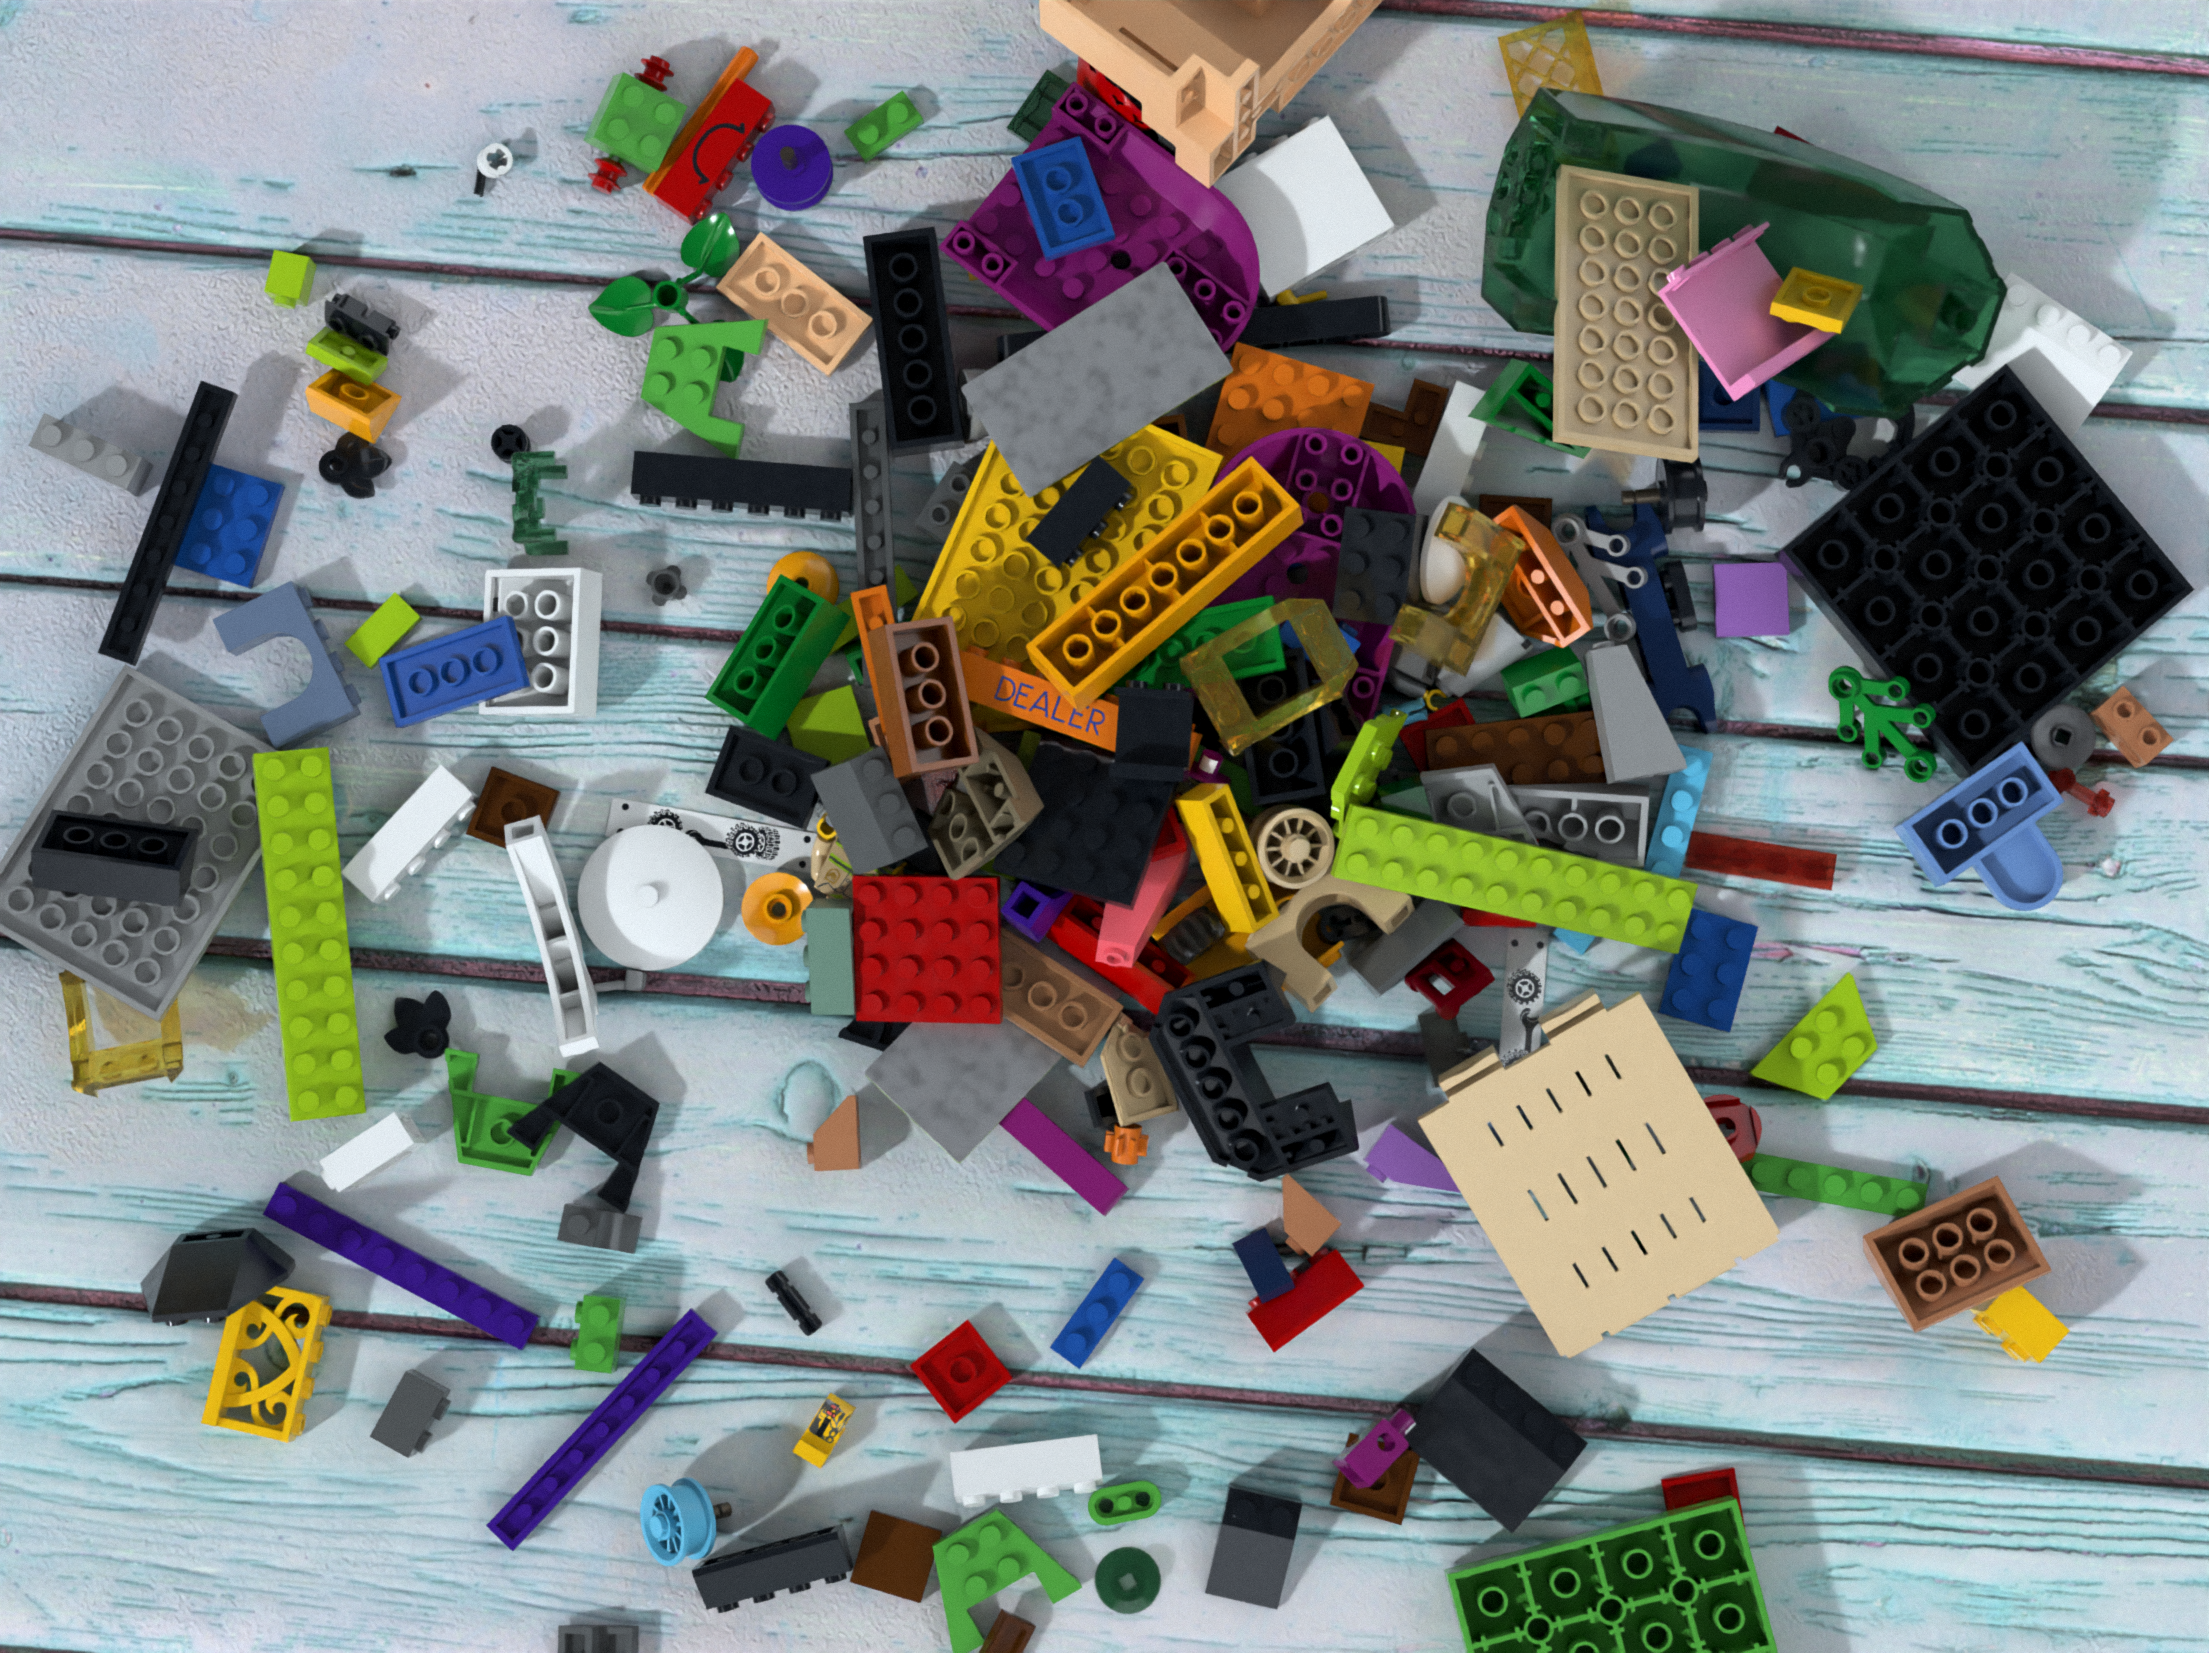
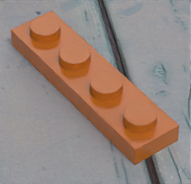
M885 584L850 593L884 736H886V729L867 632L883 625L895 624L890 597Z

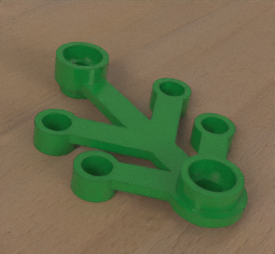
M1840 666L1836 668L1829 676L1828 688L1830 694L1839 701L1840 724L1837 726L1839 738L1845 742H1852L1862 732V725L1855 718L1856 705L1864 713L1865 751L1862 753V761L1865 766L1871 769L1879 768L1887 758V752L1880 743L1881 731L1907 759L1904 764V771L1907 777L1917 783L1928 781L1937 770L1935 756L1929 751L1919 750L1894 722L1913 724L1921 729L1927 728L1936 717L1934 708L1926 703L1918 704L1915 708L1877 704L1867 694L1885 695L1892 701H1901L1910 692L1908 680L1901 676H1895L1890 681L1863 678L1860 672L1853 667ZM1844 679L1849 681L1852 687L1846 685ZM1893 685H1898L1902 689V693L1896 692ZM1918 712H1923L1927 716V720L1920 718ZM1845 725L1850 726L1854 734L1849 733L1845 729ZM1870 752L1875 753L1879 760H1874L1870 756ZM1919 760L1923 761L1927 767L1922 766Z

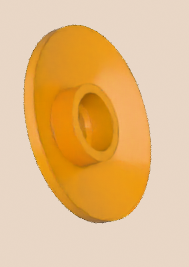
M799 551L784 556L774 565L767 580V594L780 574L794 582L800 579L807 580L809 583L808 590L835 605L839 595V580L835 569L825 558L813 552Z
M781 872L763 875L756 879L744 894L741 905L743 922L748 931L763 943L776 946L793 943L806 933L802 931L801 916L803 910H806V907L812 902L813 896L808 887L793 875ZM783 903L785 905L786 912L783 916L777 917L773 914L775 904Z

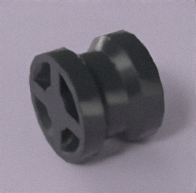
M502 425L492 435V450L506 464H520L530 455V439L516 425Z

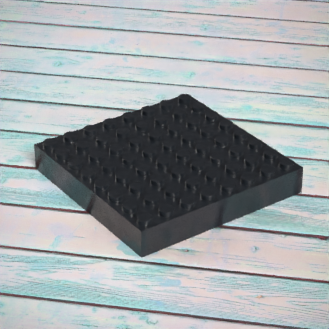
M2007 364L1991 373L1774 553L1775 557L1878 680L1890 681L1895 676H1901L1908 680L1910 692L1901 701H1896L1900 707L1915 708L1918 704L1926 703L1934 708L1936 713L1934 721L1927 728L1918 729L1959 778L1972 776L2194 590ZM1894 684V690L1898 693H1902V689L1898 685ZM1918 712L1920 718L1927 720V716L1923 712Z

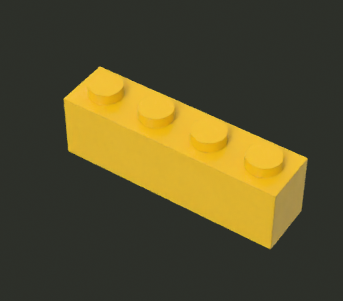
M1200 783L1175 799L1174 801L1226 931L1255 933L1279 917L1280 914L1229 785Z

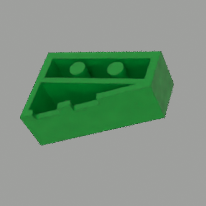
M1511 359L1468 415V417L1578 458L1584 459L1592 449L1590 447L1553 442V383L1528 362Z

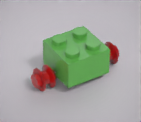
M651 55L650 59H641V63L645 66L643 73H635L634 77L622 72L612 77L583 140L609 154L608 158H595L594 162L598 165L599 169L597 173H588L587 175L593 180L591 186L603 193L611 195L612 190L621 191L616 182L619 177H627L628 175L623 165H621L622 162L645 174L658 171L688 107L662 93L667 91V87L663 84L664 78L673 77L674 73L669 70L670 64L657 56Z

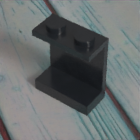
M1126 680V687H1115V694L1119 695L1115 762L1109 763V777L1188 783L1195 693L1185 691V684L1163 683V689L1159 690L1148 689V682Z

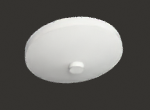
M640 825L614 834L594 851L583 869L579 881L577 899L582 925L590 940L604 955L629 968L658 971L670 969L691 960L709 944L723 916L725 893L722 876L715 860L697 840L671 827Z

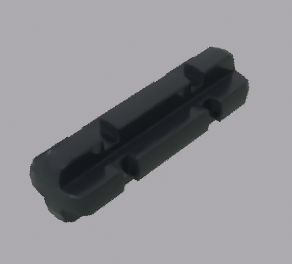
M780 1270L774 1272L766 1279L765 1284L772 1293H777L778 1301L793 1320L799 1321L800 1324L798 1326L807 1336L812 1335L821 1328V1320L815 1313L811 1314L809 1311L811 1309L793 1285L789 1286L787 1283L789 1280Z

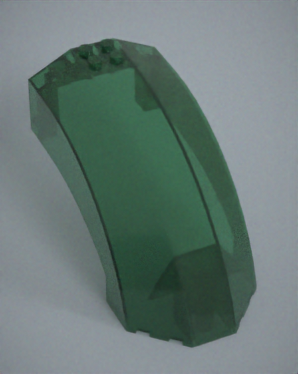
M1545 87L1538 88L1505 146L1486 214L1481 297L1516 332L1554 336V316L1559 302L1555 297L1556 170L1561 164L1699 187V255L1707 251L1711 256L1713 254L1711 249L1724 239L1729 237L1734 242L1733 236L1747 225L1751 224L1755 229L1768 221L1770 226L1764 230V233L1755 242L1783 282L1794 266L1864 285L1861 299L1841 334L1837 333L1823 345L1770 378V380L1810 392L1833 413L1898 420L1910 412L1908 407L1923 396L1931 397L1951 383L1954 374L1967 365L1972 368L1985 358L2008 289L2003 279L1998 275L1992 263L1994 261L1983 239L1978 236L1972 224L1974 221L1968 210L1910 181L1811 144L1720 118L1645 102ZM1698 352V360L1706 362Z

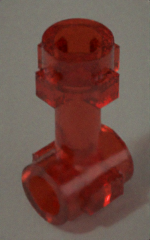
M2067 767L2059 771H2049L2047 775L2059 794L2066 792L2089 805L2087 813L2094 817L2099 815L2105 818L2115 803V799L2109 796L2110 792L2103 788L2098 793H2095L2076 782L2073 770Z

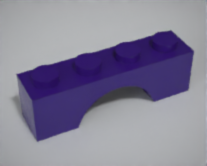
M1024 880L1019 883L1000 911L1012 927L1040 943L1074 894Z

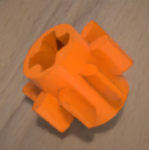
M1116 1122L1114 1131L1106 1130L1104 1152H1111L1110 1160L1112 1162L1124 1165L1137 1164L1139 1156H1147L1149 1135L1141 1134L1142 1126L1133 1123L1120 1127L1119 1122Z

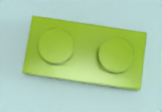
M327 326L308 342L305 352L319 360L322 364L331 366L350 376L353 380L367 386L371 385L386 370L389 360Z

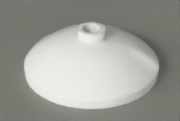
M1455 495L1446 497L1435 510L1429 523L1421 552V591L1427 602L1437 605L1445 603L1459 591L1469 578L1473 567H1476L1480 558L1478 530L1473 512L1463 497Z

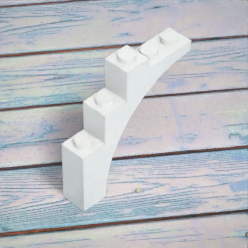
M540 815L504 825L505 843L539 946L554 1011L558 1045L564 1058L575 1054H584L589 1050L599 1048L596 1015H599L597 993L583 959L582 939L568 905L566 882Z

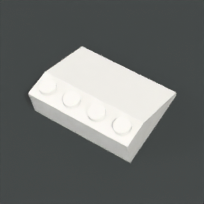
M2010 272L1999 283L1942 370L1973 389L1995 370L2007 364L2069 440H2071L2114 382L2133 352L2013 272Z
M584 568L486 570L483 623L506 615L513 616L531 686L479 703V714L544 718H596L602 573ZM498 597V612L493 611V598Z

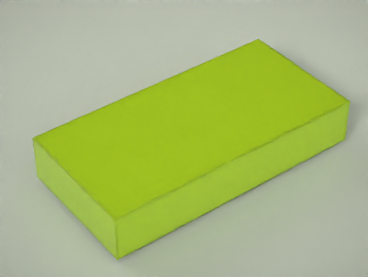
M394 592L344 644L369 669L373 670L379 664L378 658L386 656L423 618Z

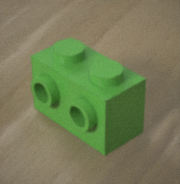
M589 1293L584 1295L583 1301L577 1302L575 1323H580L579 1336L572 1339L570 1348V1360H575L574 1369L609 1374L617 1371L626 1297Z

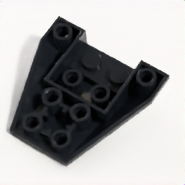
M255 1228L185 1233L178 1236L140 1283L141 1291L153 1323L165 1322L167 1326H179L193 1319H203L205 1323H215L226 1319V1317L281 1282H284L289 1278L296 1264L294 1258Z

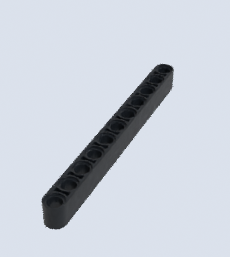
M1368 296L1254 308L1250 320L1236 342L1263 350L1385 337L1391 334L1387 297ZM1043 330L997 337L998 364L1048 332ZM1234 344L1224 354H1231Z

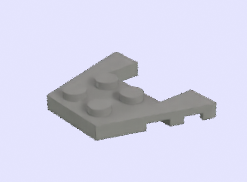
M1494 763L1421 772L1420 778L1424 785L1433 822L1493 836L1505 835L1510 840L1540 846Z

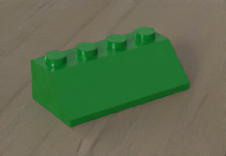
M780 574L704 698L775 741L851 616L824 598Z

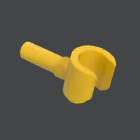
M1287 289L1276 296L1277 300L1274 303L1276 306L1311 303L1327 299V293L1323 290L1296 298L1292 290Z

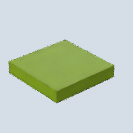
M851 685L800 700L786 722L794 748L829 760L832 764L870 747Z

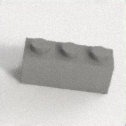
M45 413L28 445L43 455L135 497L139 496L153 467L144 458Z

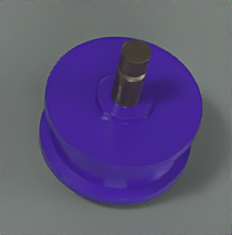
M799 125L779 126L762 136L753 150L751 158L753 178L760 194L774 207L791 212L803 211L818 204L828 193L833 181V164L827 146L814 131Z

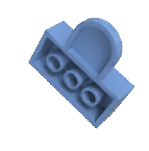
M2022 741L2010 746L1988 761L1972 776L1965 777L1893 827L1935 888L1945 885L1972 866L1995 899L2005 907L2016 911H2031L2047 905L2055 898L2061 888L2063 881L2061 860L2035 822L2065 801Z

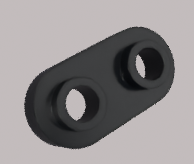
M1680 559L1664 563V571L1659 572V579L1664 593L1669 592L1672 606H1669L1674 626L1678 627L1681 633L1697 630L1695 609L1683 564Z

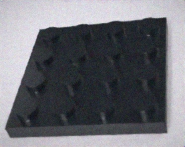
M1042 733L1027 774L1044 808L1019 837L996 855L992 867L999 873L1133 911L1179 782L1109 777V763L1115 762V752Z

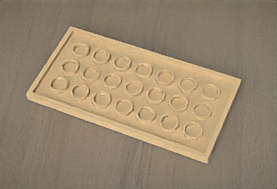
M1561 164L1556 170L1553 442L1693 463L1698 458V350L1657 292L1669 283L1666 277L1683 264L1687 269L1691 268L1688 263L1699 255V187Z

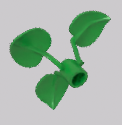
M726 213L709 216L695 225L685 236L681 245V259L687 266L697 268L695 272L683 278H677L675 283L672 281L660 282L653 291V297L650 287L641 279L633 276L619 278L608 285L602 294L589 305L588 310L591 315L608 330L625 337H637L647 333L654 325V315L651 309L657 307L669 313H679L691 324L700 323L685 309L689 297L683 287L685 284L700 277L703 271L714 278L723 277L739 259L741 253L740 242L730 217ZM716 319L712 322H725V320ZM727 347L720 381L732 383L737 380L744 364V351Z

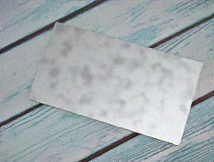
M1161 262L962 386L961 390L1029 498H1032L1095 459L1097 455L1103 454L1233 372V368L1166 262Z
M1010 924L1005 927V929L1117 1001L1123 995L1122 990L1047 938L1046 934L1038 943ZM1004 1017L1001 1024L912 1022L865 1070V1076L957 1163H961L1063 1056Z

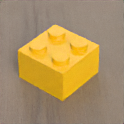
M2019 1286L1970 1308L1976 1315L1972 1319L1973 1322L1986 1334L1990 1335L1992 1333L2003 1340L2000 1347L2014 1360L2020 1359L2024 1363L2031 1361L2040 1364L2070 1332L2063 1323L2023 1286Z

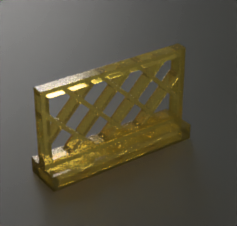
M1580 9L1566 13L1567 17L1497 37L1535 176L1555 171L1561 164L1571 166L1602 156L1608 158L1620 154ZM1563 28L1566 40L1559 53L1541 44L1548 32ZM1539 35L1537 41L1530 39L1531 37ZM1522 40L1533 46L1525 62L1521 63L1510 57L1508 44ZM1567 48L1569 50L1571 60L1563 56ZM1538 49L1555 58L1546 75L1528 67ZM1560 61L1574 68L1575 75L1568 87L1551 79ZM1513 65L1520 68L1517 76H1515ZM1525 71L1542 80L1533 98L1519 91L1518 83ZM1547 83L1565 92L1555 110L1538 101ZM1576 83H1578L1580 94L1573 91ZM1569 95L1582 101L1584 104V110L1578 121L1560 113ZM1522 99L1529 102L1526 110L1524 109ZM1534 106L1552 114L1542 132L1528 124L1527 118ZM1586 116H1587V119H1588V123H1589L1590 128H1588V127L1582 125V123H1583L1584 119L1586 118ZM1556 118L1574 126L1564 144L1547 135ZM1580 129L1593 137L1595 149L1580 153L1569 146ZM1531 133L1539 137L1535 145ZM1543 140L1561 148L1555 161L1542 165L1539 164L1537 151ZM1566 152L1572 154V156L1563 158Z

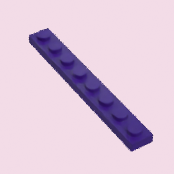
M285 1182L279 1183L263 1213L264 1216L520 1350H524L541 1316Z
M690 1308L486 1526L510 1550L514 1551L717 1336L718 1332L693 1308Z

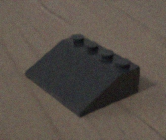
M1474 1348L1464 1351L1414 1414L1412 1419L1416 1425L1404 1436L1410 1444L1408 1448L1510 1533H1513L1563 1477L1588 1444Z

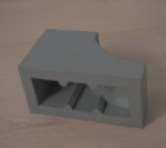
M565 1203L557 1240L635 1254L643 1217L575 1203Z

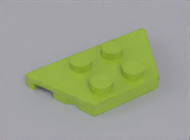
M1393 708L1389 716L1381 714L1375 720L1371 719L1364 723L1331 788V817L1337 819L1331 829L1334 837L1339 839L1341 837L1349 804H1367L1373 797L1376 789V783L1374 782L1380 770L1384 771L1388 767L1393 755L1391 748L1408 714Z
M1849 972L1845 973L1748 1073L1753 1077L1761 1078L1822 1100H1828L1878 1049L1853 976Z

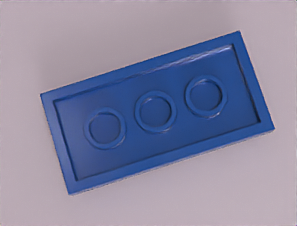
M506 615L378 658L396 728H406L531 686L513 616Z

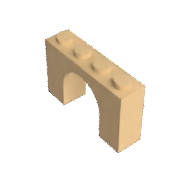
M1337 849L1334 850L1331 865L1322 878L1310 886L1299 888V891L1290 900L1280 903L1277 907L1280 916L1255 933H1251L1248 937V942L1245 944L1252 960L1256 961L1263 958L1287 973L1281 986L1311 1013L1338 988L1333 975L1302 947L1304 927L1316 912L1331 905H1349L1363 912L1390 936L1415 911L1411 897L1406 893L1333 877L1330 873Z

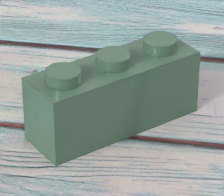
M814 898L806 907V910H803L801 916L802 931L807 932L808 942L803 951L804 966L809 967V980H807L805 985L806 1002H811V1014L855 1015L853 899Z

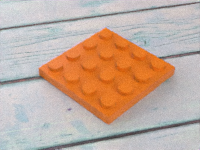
M1235 342L1229 361L1233 372L1224 378L1204 444V448L1225 457L1217 476L1229 461L1244 448L1265 436L1283 430L1306 427L1325 428L1359 439L1375 384ZM1319 492L1312 493L1307 500L1308 509L1315 514L1324 512L1327 507L1326 497Z

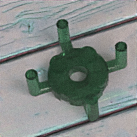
M555 451L513 453L511 456L513 471L512 492H516L515 504H512L514 524L512 540L517 544H524L525 552L530 556L568 555V540L557 541L556 528L541 527L540 519H545L544 497H538L537 489L541 488V480L568 479L567 464L556 465Z

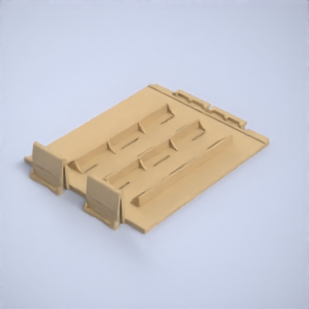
M1594 988L1588 989L1538 1018L1539 1024L1550 1042L1504 1068L1495 1047L1491 1045L1438 1076V1083L1443 1092L1446 1093L1448 1100L1416 1118L1559 1355L1562 1357L1566 1354L1568 1359L1604 1340L1602 1333L1608 1331L1610 1336H1613L1670 1304L1668 1296L1674 1293L1676 1298L1679 1299L1737 1266L1734 1261L1735 1258L1741 1256L1744 1261L1778 1242L1779 1240L1776 1235L1781 1233L1639 991L1605 1009ZM1605 1055H1609L1621 1077L1617 1078ZM1579 1071L1591 1094H1587L1575 1072ZM1547 1088H1549L1552 1092L1553 1096L1555 1097L1556 1101L1562 1109L1561 1111H1558V1109L1556 1108L1555 1104L1553 1103L1552 1099L1546 1091ZM1520 1105L1532 1125L1531 1128L1528 1127L1516 1106ZM1488 1122H1491L1492 1126L1494 1127L1495 1131L1497 1132L1498 1136L1503 1142L1502 1145H1500L1497 1141L1496 1137L1494 1136L1493 1132L1487 1124ZM1646 1123H1649L1665 1151L1663 1153L1646 1127ZM1616 1140H1620L1636 1168H1631ZM1590 1156L1606 1183L1605 1186L1602 1185L1586 1157ZM1558 1173H1561L1577 1201L1575 1203L1558 1177ZM1530 1189L1548 1218L1545 1219L1528 1192ZM1693 1197L1694 1201L1696 1202L1697 1206L1699 1207L1700 1211L1702 1212L1705 1218L1703 1221L1701 1220L1700 1216L1698 1215L1689 1198ZM1662 1213L1664 1214L1665 1218L1667 1219L1676 1236L1672 1237L1670 1231L1668 1230L1667 1226L1665 1225L1664 1221L1660 1216ZM1632 1230L1635 1231L1636 1235L1638 1236L1639 1240L1641 1241L1642 1245L1647 1251L1646 1253L1642 1252L1641 1248L1639 1247L1638 1243L1636 1242L1635 1238L1631 1233ZM1605 1246L1618 1269L1614 1270L1602 1247ZM1574 1263H1576L1580 1272L1584 1276L1585 1280L1588 1283V1286L1584 1285L1577 1271L1573 1267Z

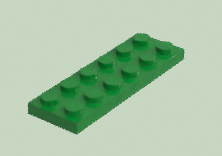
M1270 595L1202 609L1098 698L1104 699L1105 693L1119 697V695L1115 694V687H1126V680L1148 682V689L1162 690L1163 683L1185 684V689L1287 670L1274 596Z

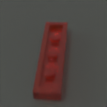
M1692 831L1687 848L1685 868L1832 891L1837 854Z

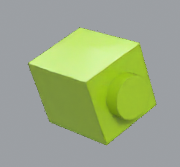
M274 250L264 292L274 299L273 304L287 309H295L296 304L307 307L317 265L310 257Z

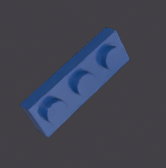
M1114 1257L1050 1348L1080 1369L1144 1278Z

